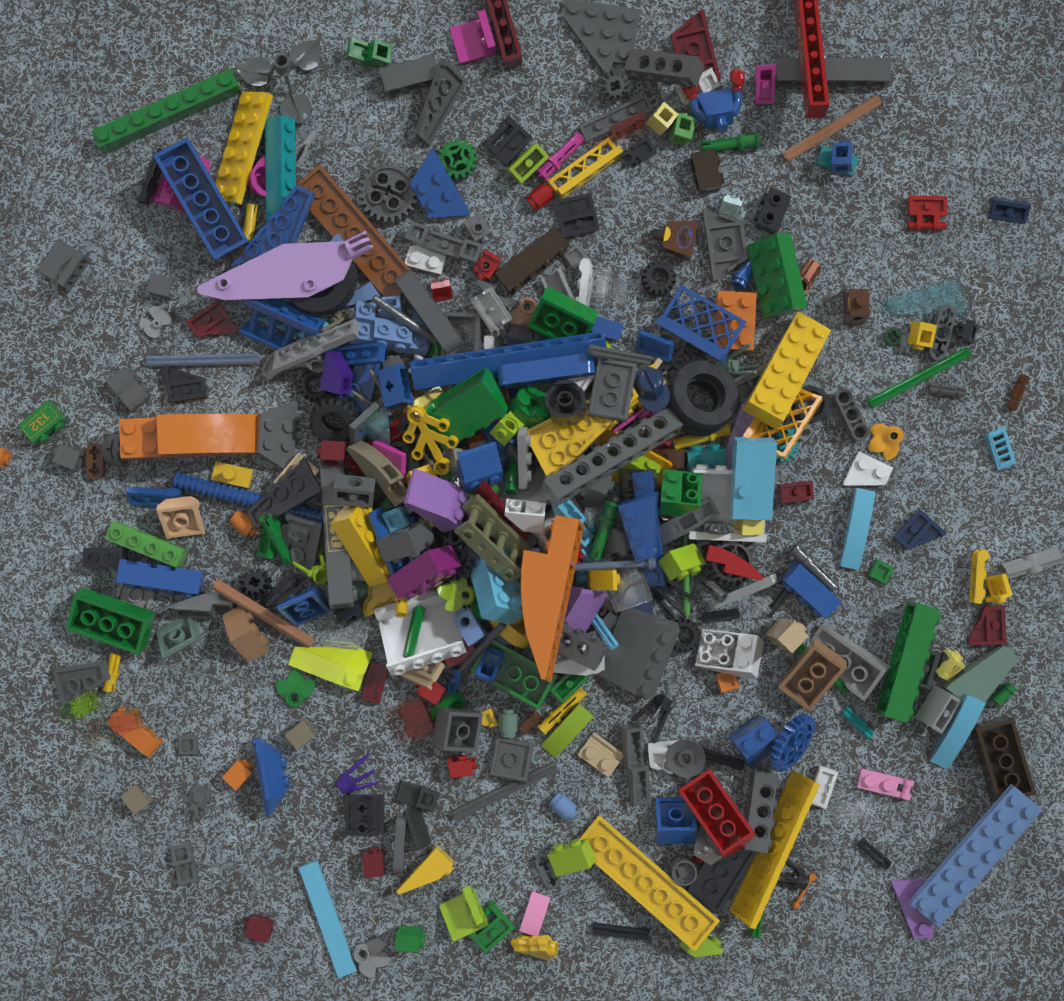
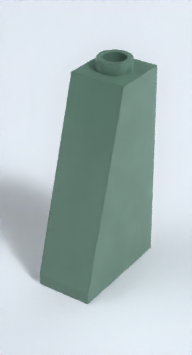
M997 645L956 674L952 679L945 682L941 687L962 701L965 695L968 694L986 702L1019 660V657L1015 654L1016 651L1009 645Z

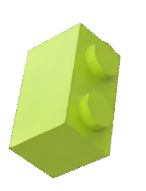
M536 142L527 148L506 170L518 184H522L549 156Z
M694 543L669 551L658 561L670 581L677 578L682 580L689 574L694 576L701 571V567L706 563Z
M577 838L567 844L558 843L552 847V850L547 855L556 877L590 869L596 861L588 838L583 840Z

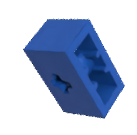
M395 364L378 370V382L381 387V399L384 408L398 409L414 404L408 366Z

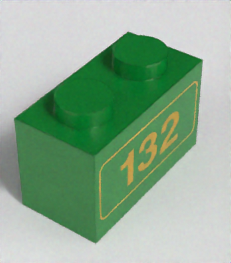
M46 401L17 426L32 443L44 444L50 439L49 435L54 431L58 432L64 428L67 418L53 402Z

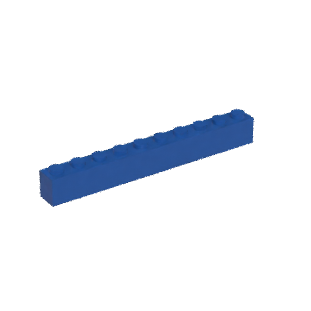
M604 331L414 360L411 361L410 370L415 390L425 391L431 387L439 386L444 388L451 384H459L485 367L489 369L494 378H498L497 367L501 365L587 353L589 345L606 348L607 346ZM593 356L594 364H597L600 357Z

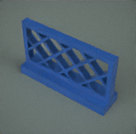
M680 285L662 317L659 316L656 324L722 363L727 359L728 352L747 323L740 317L683 285ZM685 291L690 295L691 301L681 304L679 297ZM704 302L707 310L696 313L695 303ZM692 305L694 314L684 317L682 307ZM679 308L681 318L670 319L668 317L670 312ZM715 311L722 312L723 320L713 322L711 313ZM708 314L710 323L699 326L698 316ZM695 317L697 327L692 329L686 328L684 320ZM732 320L738 321L740 323L738 328L729 332L727 322ZM724 323L726 333L716 335L714 325ZM711 327L713 336L703 338L700 329ZM727 336L728 344L725 349H722L718 346L717 338Z

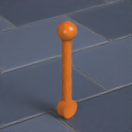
M814 873L808 874L810 877L809 884L805 890L801 891L797 900L792 903L793 909L799 908V903L810 883L816 880Z

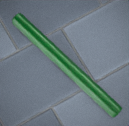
M965 347L867 400L869 406L875 408L971 356L970 350Z

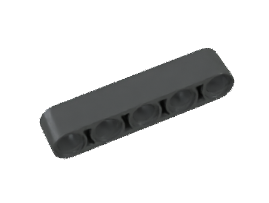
M408 269L395 279L397 285L448 354L464 343L411 269Z

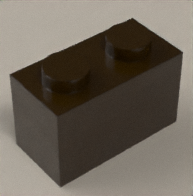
M714 149L692 153L690 162L698 195L720 190L722 184H724V176L722 172H719L718 168L720 165L719 155L715 154Z

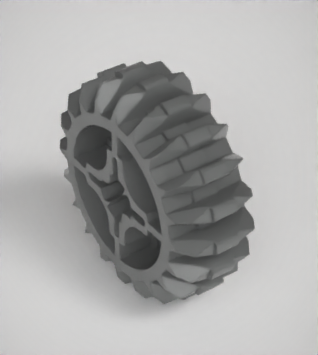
M719 540L720 545L716 541L713 542L714 546L722 549L732 545L729 552L735 555L738 553L737 547L740 548L746 556V562L752 567L757 568V565L752 564V561L758 560L757 557L751 558V555L755 554L756 551H748L752 546L750 543L744 546L745 541L738 543V541L725 542ZM706 562V566H712L711 569L707 570V573H715L711 579L719 577L717 580L718 584L725 580L724 587H728L730 582L732 587H736V581L742 586V579L747 582L750 581L749 578L742 576L731 578L732 574L728 573L724 576L718 570L715 562Z

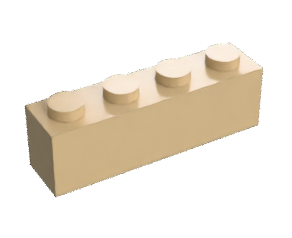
M781 618L764 634L777 648L793 653L809 636L805 633L807 629L799 621Z

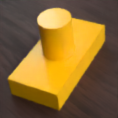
M215 461L211 480L250 488L254 470Z

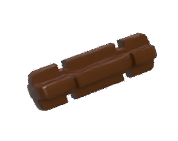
M1024 374L1018 376V383L1013 388L1010 396L1011 400H1008L1006 405L1007 409L1012 411L1018 409V402L1021 401L1024 395L1025 385H1028L1030 380L1029 376Z

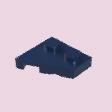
M917 509L892 538L906 550H910L936 538L943 537L947 532L922 510Z

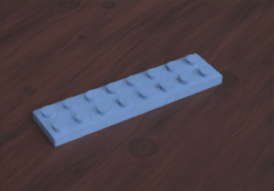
M1010 784L908 902L940 928L1042 812V809Z

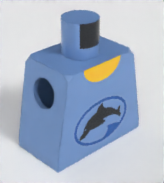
M465 605L458 611H455L458 617L453 619L468 647L480 644L490 633L482 619L479 620L473 610L467 609Z

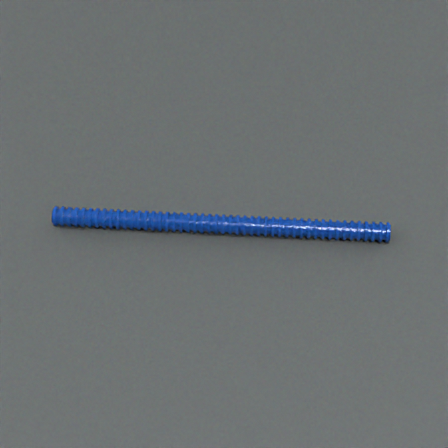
M181 472L175 474L172 483L173 488L179 487L180 490L185 489L187 492L190 490L191 493L196 492L198 495L202 493L203 496L208 495L209 498L213 496L214 499L219 498L220 501L225 500V502L231 501L232 504L237 503L239 506L242 504L243 507L248 506V508H251L263 497L261 493L257 495L256 492L250 493V490H239L238 487L233 488L231 485L227 487V484L222 485L220 482L216 484L215 481L210 482L208 479L205 481L204 478L199 479L197 476L193 478L192 475L187 476L186 473L181 474ZM301 504L289 511L292 514L324 522L323 510H314L313 507L308 508L306 505L302 507Z

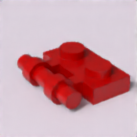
M909 196L907 198V216L915 217V222L908 221L907 229H914V231L926 229L932 232L946 230L947 223L940 222V217L947 216L948 196ZM923 217H932V222H923Z

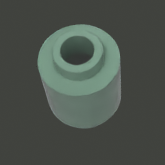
M503 708L502 712L498 713V732H500L501 737H515L518 727V713L514 712L513 708Z

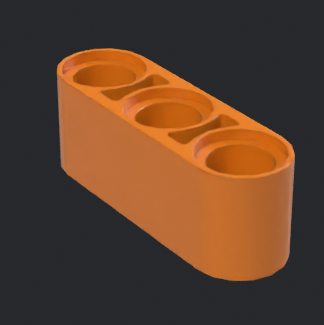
M120 706L108 720V725L142 754L151 757L163 743V739L157 738L155 736L156 733L147 726L144 727L138 718L132 713H127L125 711L126 708Z

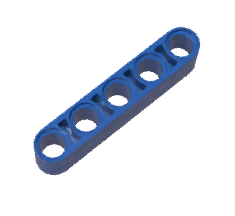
M587 353L506 364L497 367L500 388L587 377L596 374L593 356Z

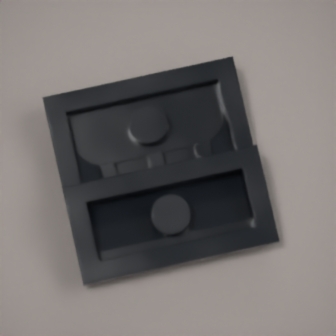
M591 193L554 201L561 234L564 238L600 230Z

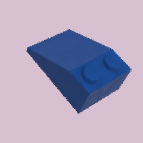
M311 586L300 594L290 595L288 599L276 606L277 610L295 627L331 611L326 601V596L319 586Z

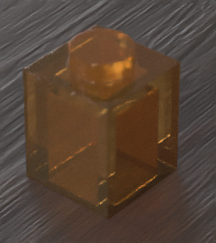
M140 707L111 713L109 724L113 728V732L143 727Z

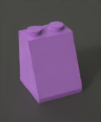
M572 586L564 621L569 623L568 626L574 629L579 628L586 632L605 601L607 593Z

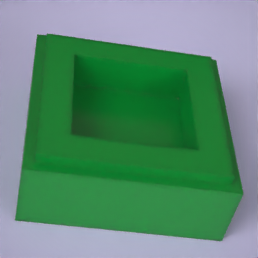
M876 559L868 577L886 585L894 567Z

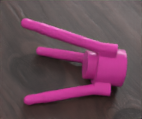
M644 407L639 408L628 417L627 422L621 421L620 425L613 429L612 432L616 433L637 417L640 420L644 418L649 419L655 412L649 411Z

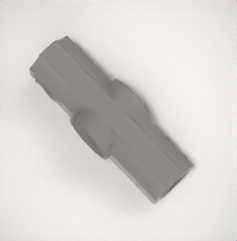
M1053 547L1040 552H1031L1029 555L1019 556L1020 558L1000 564L1002 574L1006 573L1007 578L1011 579L1024 574H1034L1042 571L1043 568L1060 564L1063 557L1058 547Z

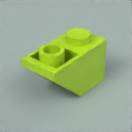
M714 935L712 937L707 936L695 952L680 938L677 939L678 945L694 958L719 955L724 952L721 946L722 942Z

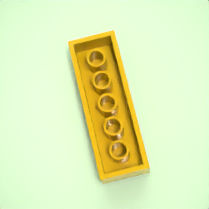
M798 311L789 322L742 411L776 430L785 420L831 330Z

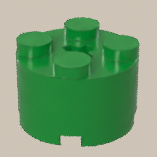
M528 385L520 389L509 403L507 413L511 411L525 424L523 427H528V429L546 421L549 417L545 404V394L534 385Z

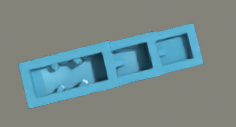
M860 488L855 490L847 519V530L843 541L844 547L839 564L841 567L857 570L860 568L873 511L875 491Z
M570 499L556 508L551 504L555 516L579 519L582 524L586 520ZM583 524L584 530L580 544L581 552L584 554L582 560L584 563L596 562V558L593 559L588 556L593 545L591 540L594 536Z
M968 694L965 695L959 710L955 712L948 727L941 734L930 762L945 769L950 767L973 730L986 704L985 702Z

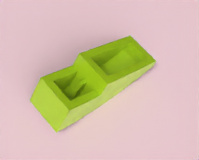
M578 702L541 746L556 758L594 717L593 714Z

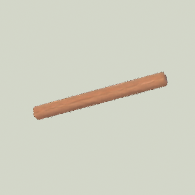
M875 95L786 150L782 154L786 162L791 161L880 106L882 103L881 99Z
M217 579L213 583L211 588L307 648L312 646L315 640L312 636L221 580Z

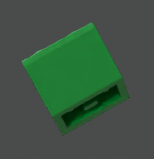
M663 469L660 484L659 515L679 517L701 507L702 473Z

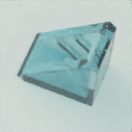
M383 406L365 423L366 435L374 441L379 440L391 446L388 411Z

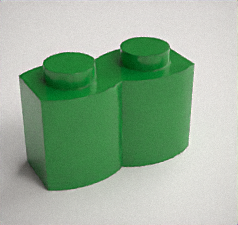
M399 925L396 933L395 952L419 953L420 949H424L426 931H422L423 926Z

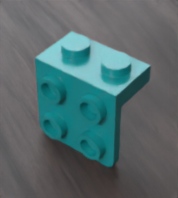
M711 443L709 447L691 445L689 448H685L688 472H691V467H696L697 464L708 465V468H716V465L727 466L726 449L723 445L720 446L719 443Z

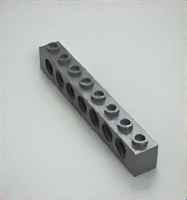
M670 407L663 411H656L651 418L642 419L634 428L629 427L623 431L622 435L610 438L605 445L596 446L588 455L585 456L583 454L579 456L571 465L566 464L559 472L547 475L543 479L541 490L554 508L679 434L683 423L672 412ZM561 481L566 482L568 485L562 484Z

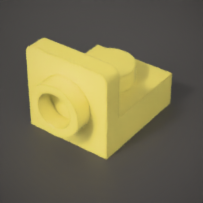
M946 648L944 652L950 659L942 662L936 673L939 677L949 681L966 666L961 661L963 657L956 650L952 651Z

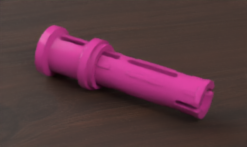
M576 132L553 156H549L535 173L544 182H547L549 180L548 177L560 169V164L585 141L582 135Z

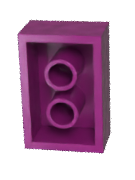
M448 545L427 550L387 578L398 600L402 598L409 600L417 595L419 597L429 592L428 588L431 586L432 588L443 582V578L455 575V570L462 565L452 546Z

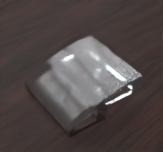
M330 609V612L323 615L320 646L359 650L363 617L343 628L340 623L338 625L335 623L331 616L335 612Z

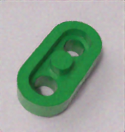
M461 693L450 694L431 710L430 717L433 722L436 723L438 707L464 708L466 705L465 698Z

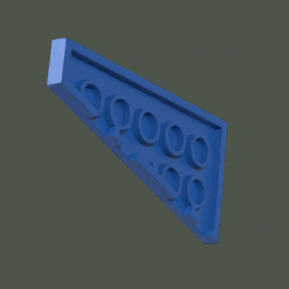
M296 185L283 200L278 210L270 216L265 226L257 232L244 248L239 258L235 259L231 264L232 266L229 270L282 244L297 243L316 193Z

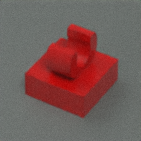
M443 278L442 282L433 280L431 290L435 302L453 299L449 280Z

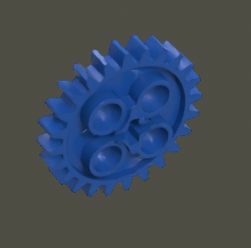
M799 713L798 717L794 716L793 721L789 720L788 725L784 726L783 732H779V738L775 739L776 744L772 746L773 751L769 754L771 755L769 758L771 762L769 764L774 769L780 772L787 771L788 768H792L793 764H797V761L802 758L803 753H806V748L811 745L809 742L814 738L812 735L816 732L814 730L816 728L814 718L808 714Z

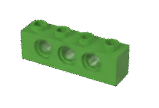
M118 521L111 522L105 537L106 540L176 568L183 566L189 549Z

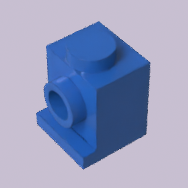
M840 141L833 143L831 160L833 173H849L853 171L854 149L852 142Z

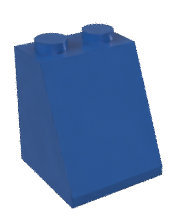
M758 714L728 738L749 767L752 768L769 756L770 752L773 751L772 746L776 744L775 739L779 738V736L767 719Z

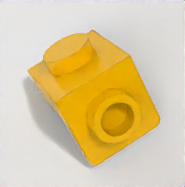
M1006 573L986 577L991 595L985 599L986 603L1006 602L1005 598L1012 596Z

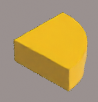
M491 708L481 712L483 713L481 725L486 727L498 726Z

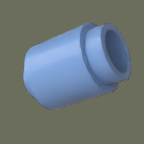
M559 792L549 803L552 807L551 809L564 821L567 819L571 821L578 812L575 810L577 805Z

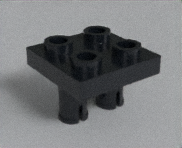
M346 794L345 834H384L385 794Z

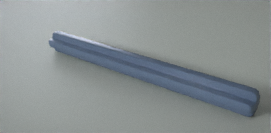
M252 353L147 356L145 361L147 367L260 364V355Z

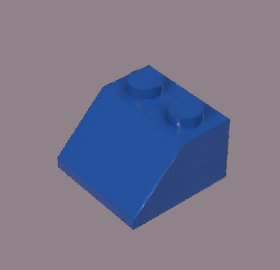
M495 442L457 453V474L465 492L476 491L483 480L488 485H495L502 481L503 470Z
M655 798L656 844L696 843V817L683 798Z

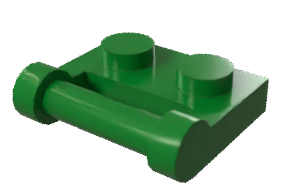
M494 900L490 901L488 907L483 911L486 918L493 912L496 914V917L478 933L470 934L471 938L485 954L515 929V925Z

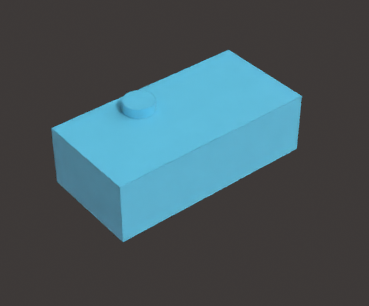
M734 437L729 514L732 519L772 520L777 442L774 438Z

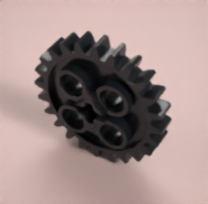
M434 526L435 532H433L436 542L429 546V550L451 545L462 565L455 570V575L443 578L442 580L460 581V577L466 578V573H472L470 567L477 566L474 560H480L476 555L477 553L454 530L442 532Z

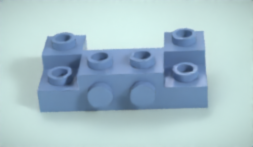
M356 301L354 319L359 323L358 338L351 341V344L359 345L382 342L386 344V350L426 356L429 344L426 338L403 322L375 317L376 304ZM413 311L411 319L430 332V329L418 312Z

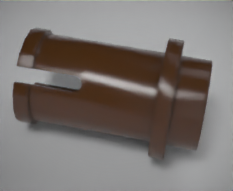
M535 710L529 711V715L518 725L520 731L525 735L536 723H540L542 717Z

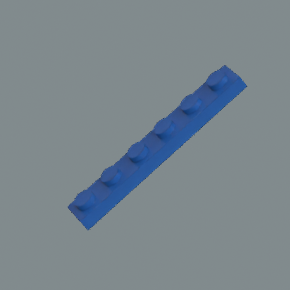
M653 470L632 473L635 498L655 492ZM659 519L657 526L658 549L655 555L656 568L649 570V567H643L646 587L666 585L665 572L658 562L663 557Z

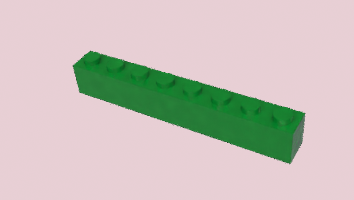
M230 68L92 130L91 133L98 148L104 154H107L242 93V90Z

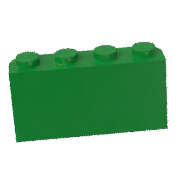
M485 367L439 395L426 406L427 415L438 420L442 418L449 420L450 427L448 430L441 432L435 426L427 424L429 429L447 437L450 435L456 436L459 444L465 437L467 439L472 437L480 428H487L495 419H502L507 414L508 406L492 373ZM440 423L442 427H446L444 423ZM449 440L451 444H455L454 441ZM438 442L444 450L448 448L445 444Z

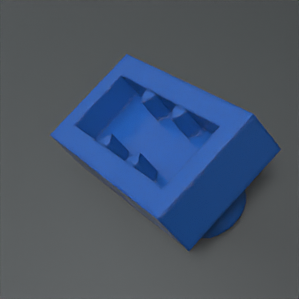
M642 330L638 332L635 350L666 362L672 360L674 342L669 341L667 336L661 335L658 337Z

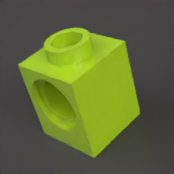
M510 411L497 423L490 434L505 446L518 433L519 428L525 424Z

